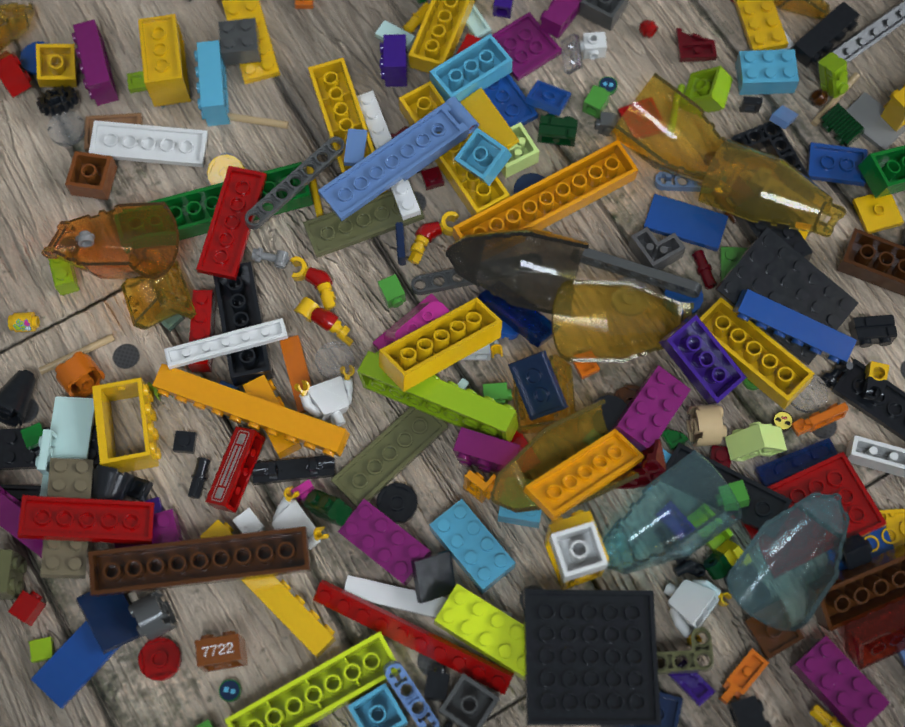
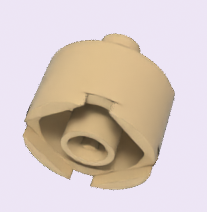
M711 404L690 406L688 408L687 414H691L690 420H686L689 441L694 442L692 446L719 445L722 437L727 436L726 425H723L722 420L724 414L723 407Z

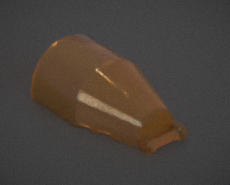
M165 202L118 204L114 206L113 210L106 212L103 209L98 212V215L92 217L88 214L69 221H60L57 226L58 230L41 253L48 259H60L101 279H157L166 275L175 263L179 251V231L176 219ZM81 231H90L95 235L94 245L86 248L80 247L75 237Z

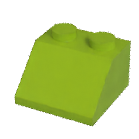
M721 66L693 72L690 74L681 104L708 113L723 110L733 78Z

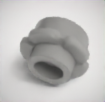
M81 231L75 237V240L78 241V246L91 247L94 245L95 235L90 231Z

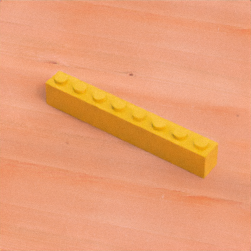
M216 520L200 538L233 535L234 529L226 521L222 524L219 520ZM274 576L241 580L317 659L336 641L332 636L335 632L327 624L323 626L318 621L320 617L313 609L308 611L303 606L306 602L298 594L293 596L289 592L291 587L283 579L279 582Z

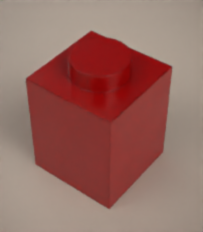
M23 590L8 612L22 622L32 626L46 604L41 601L43 597L33 590L30 594Z

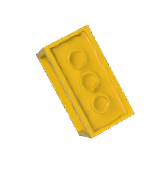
M170 14L138 19L144 83L154 107L190 102L185 44L176 15Z
M135 378L92 386L100 465L118 469L120 473L159 466L158 459H161V451L156 445V440H159L157 428H154V421H157L155 409H152L151 402H154V394L152 390H149V385L145 384L142 378ZM139 397L145 452L117 457L111 401Z
M583 510L576 511L571 514L572 517L563 519V517L556 518L548 526L544 545L562 590L599 578L604 572L602 570L563 582L549 542L550 534L594 521L590 510L586 512ZM596 527V530H597L599 539H600V541H601V544H602V547H603V550H604V553H605L607 562H609L610 559H609V557H608V554H607V552H606V549H605V547H604V544H603V542H602V539H601L600 534H599V532H598V529H597V527Z

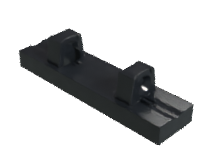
M317 456L256 463L253 469V484L262 485L334 477L336 475L334 457Z

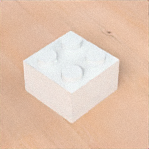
M594 521L550 534L549 542L563 582L606 570L608 562Z

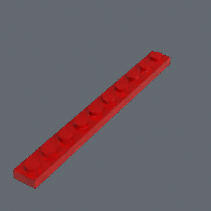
M325 580L319 583L314 601L376 632H381L382 635L461 674L464 673L471 679L505 695L514 673Z

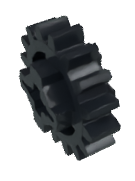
M62 85L58 88L54 87L53 90L47 89L45 93H41L42 97L37 98L36 104L41 114L44 113L45 116L51 114V116L74 109V105L78 104L77 100L79 99L74 88H70V86L64 88Z

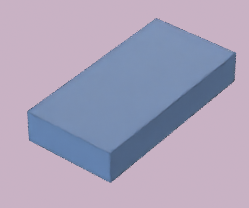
M782 105L771 115L769 120L786 129L796 120L799 114Z
M348 128L344 155L345 166H354L364 159L367 130Z

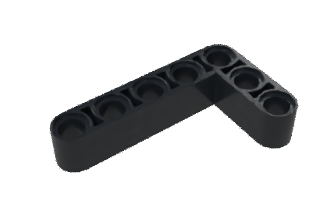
M767 122L734 135L731 138L727 148L729 157L738 159L765 148L787 187L809 202H813L817 195V188L780 126L773 122Z

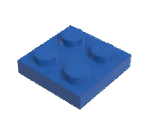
M537 80L526 96L525 103L533 108L547 111L549 114L560 116L569 102L572 93Z

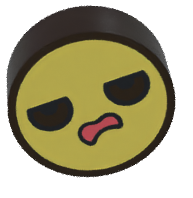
M779 411L773 416L772 426L781 427L782 432H787L792 427L793 417L790 413Z

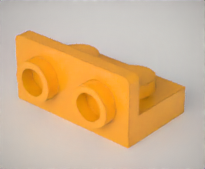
M469 470L464 476L463 488L483 503L486 499L490 500L495 494L497 476L493 474L485 482L481 474L478 472L473 473Z

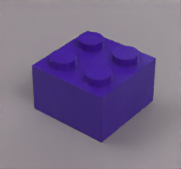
M406 34L383 35V42H380L381 80H385V87H407Z

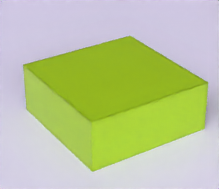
M143 71L127 74L128 90L130 93L147 91Z
M52 637L29 641L32 663L47 661L54 655Z

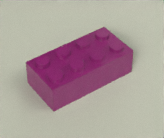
M95 19L74 24L72 37L74 43L77 44L75 50L78 59L81 60L79 66L81 73L84 74L85 79H83L85 89L88 90L90 99H94L97 106L118 101L119 98L104 39Z
M658 365L649 373L610 431L616 428L640 452L647 449L655 442V439H659L691 389Z
M365 499L362 500L338 531L406 586L413 578L411 561L429 556L432 553L427 547Z
M827 636L819 639L790 667L845 727H866L890 704L882 693Z

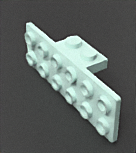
M55 397L50 429H43V434L39 437L40 453L35 460L37 470L43 474L40 496L47 497L50 458L88 459L95 414L93 398Z

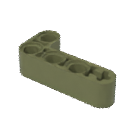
M702 627L693 630L691 634L692 650L657 652V659L663 658L666 661L665 666L662 669H658V675L697 673L711 670L714 665L710 632ZM703 633L708 637L704 644H699L695 641L698 634ZM706 655L710 658L707 666H701L697 663L700 656ZM685 657L688 660L687 665L682 668L676 666L677 658Z

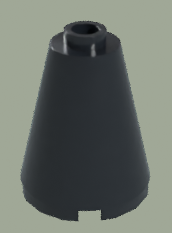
M19 370L0 388L1 423L16 427L18 424L22 426L36 382L32 372Z
M100 465L94 466L91 499L123 501L135 477L127 472H124L123 475L115 468Z

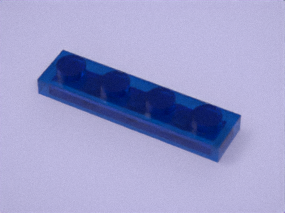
M827 438L758 466L754 470L761 484L767 487L838 453L831 439Z

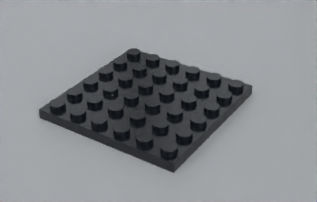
M524 589L526 726L661 725L653 591Z

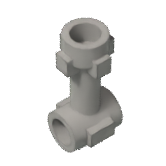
M259 247L258 249L254 248L252 251V260H255L257 263H260L261 260L275 262V267L285 269L286 265H288L289 253L286 251L278 250L277 255L263 252L264 249Z

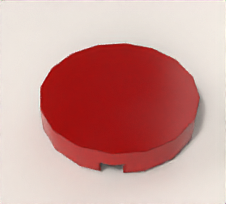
M165 637L149 640L138 654L140 671L147 678L154 681H165L172 678L181 666L182 654L180 648L174 641Z

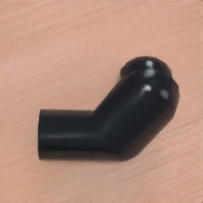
M687 560L673 568L677 577L685 573L696 577H703L706 574L704 566L693 560Z

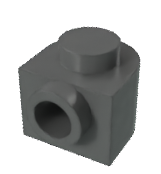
M601 112L599 119L596 118L595 130H598V134L613 136L617 133L618 115L610 112Z

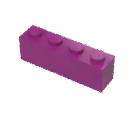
M552 0L548 10H544L540 16V29L559 39L579 14L582 0Z

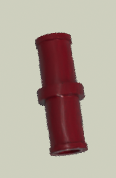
M703 250L695 251L692 257L697 266V274L701 276L705 289H712L717 286V282L712 274V266L708 264Z

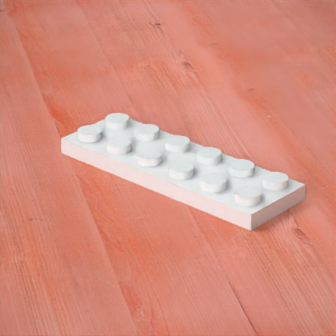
M94 120L89 153L112 156L114 160L203 167L208 132L206 130Z

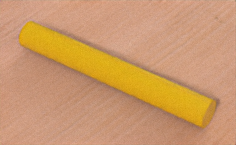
M307 166V174H312L314 169ZM314 178L309 185L316 217L324 214L318 193L317 181Z

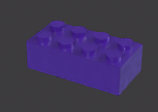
M697 315L687 317L659 341L660 345L708 404L719 403L747 378Z

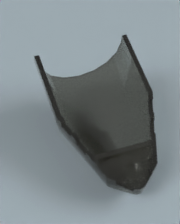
M530 227L471 233L464 235L450 245L446 250V257L452 263L457 275L478 287L481 286L490 291V294L497 295L506 300V303L511 306L570 318L576 276L583 251L589 248V241Z

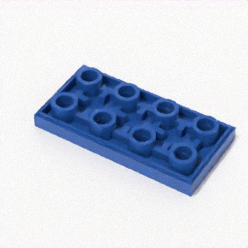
M654 194L643 229L648 227L651 232L667 237L675 233L680 241L717 252L728 215Z
M85 621L31 680L63 709L120 647L103 654L87 621Z

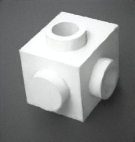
M605 32L583 33L582 41H579V51L583 52V59L605 58L607 50Z

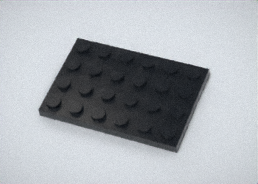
M768 227L763 229L715 289L734 306L742 289H749L835 330L841 326L858 305L854 298ZM769 328L765 330L806 365H809L817 355L810 352V347L806 345L800 347L791 343L792 339L787 336L783 339L774 335V330Z

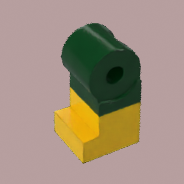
M727 539L704 561L703 566L713 580H719L725 577L728 571L737 563L743 564L748 558L738 544Z

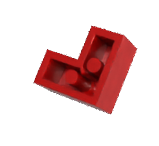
M6 50L0 54V80L13 98L31 88L32 86L29 82L32 79L26 71L22 72L19 65H21L18 57Z

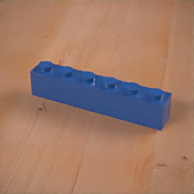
M742 289L733 309V312L738 314L737 317L747 322L750 319L756 322L755 326L763 330L767 328L774 330V335L783 339L787 336L792 339L791 343L800 347L806 345L810 347V352L817 355L823 353L828 356V360L837 364L848 361L857 342L856 339L749 289Z

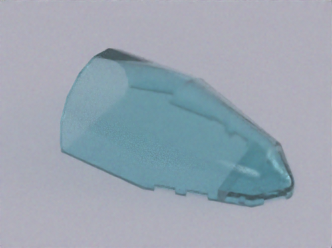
M694 450L645 486L641 491L643 495L636 503L632 502L629 506L630 511L623 519L620 517L603 538L602 542L610 559L606 569L621 574H629L690 556L742 519V511L734 493L721 474L705 457Z
M814 492L795 503L789 509L782 511L776 517L769 519L761 526L727 576L730 593L749 615L765 625L787 631L798 630L809 622L839 576L838 568L842 559L843 543L846 540L850 520L848 513L844 511L840 494L824 495L821 492Z

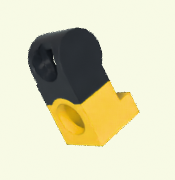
M874 361L866 365V377L862 392L863 399L881 402L884 388L886 387L889 365Z

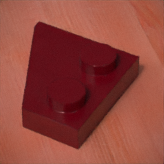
M676 28L679 62L716 60L715 40L703 38L695 33L690 35L682 32L681 28Z

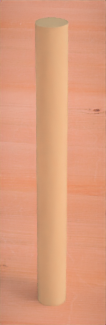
M854 72L848 79V90L860 78L859 73ZM848 90L837 98L832 97L811 121V124L817 127L821 122L820 118L836 105Z
M228 113L230 121L288 129L289 125L288 121Z
M111 333L38 369L41 375L56 369L59 364L66 362L76 352L81 351L83 354H88L115 341V338Z

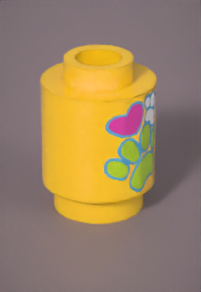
M35 312L14 313L8 317L10 331L35 332L40 325L39 316H36Z

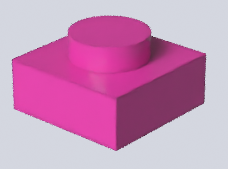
M308 479L291 491L292 493L299 491L300 494L296 498L298 502L301 500L305 501L308 494L314 490V486Z

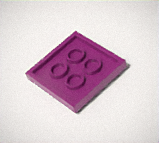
M530 12L492 35L512 58L511 74L517 81L562 54V49L547 32L540 29L539 22Z

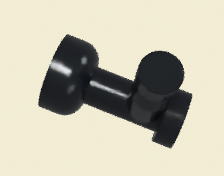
M839 362L830 373H824L820 377L821 382L826 387L833 388L837 383L836 378L842 372L853 368L852 362Z

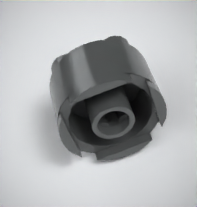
M154 590L128 606L130 614L137 620L138 625H136V629L141 637L146 635L149 640H154L176 628V625L173 624L176 622L173 610L168 601H162L160 597L164 595L159 590Z

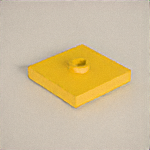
M873 194L855 198L852 201L864 231L869 234L898 227L904 223L892 194L875 198Z

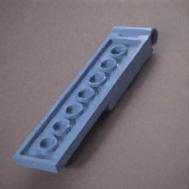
M451 97L441 106L318 190V193L337 217L343 221L400 180L406 181L468 137V134L473 133L479 127V123L456 97Z

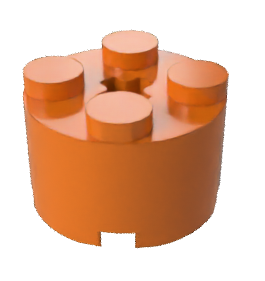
M81 351L76 352L70 359L59 364L55 369L57 381L70 397L87 398L93 394L92 386L100 385L101 379H105V374L94 360Z

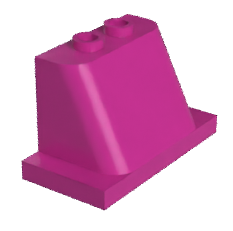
M431 293L373 341V346L379 351L450 311Z

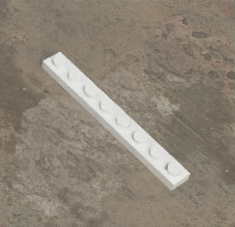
M370 91L358 95L357 99L375 150L390 141L392 137L374 92ZM402 179L390 187L403 220L421 214L408 179L406 181Z

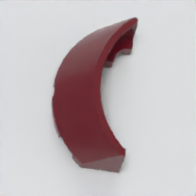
M655 439V442L650 447L641 451L644 455L643 461L610 482L609 485L616 489H635L657 482L659 476L665 474L666 471L661 440Z

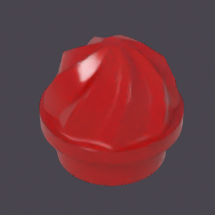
M644 20L640 23L639 31L643 37L650 39L658 30L655 21Z

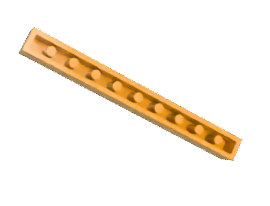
M163 363L152 384L158 390L157 393L164 397L172 395L175 397V400L186 404L187 401L194 403L193 406L203 411L205 408L210 409L212 414L222 417L224 414L229 416L231 421L239 424L241 421L246 422L248 427L255 430L263 428L267 434L277 437L279 434L285 436L284 439L294 444L297 441L304 443L303 446L310 450H315V448L323 450L322 453L329 457H334V455L341 457L350 433L345 428L177 368L169 370L168 365Z

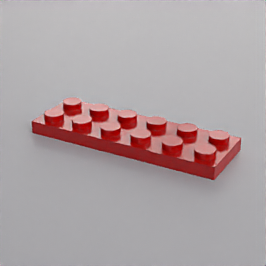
M233 166L228 167L196 268L198 273L236 280L251 231L245 225V214L260 201L267 179L266 173ZM252 215L248 218V221L252 224L255 215Z
M22 495L18 538L152 544L154 502Z

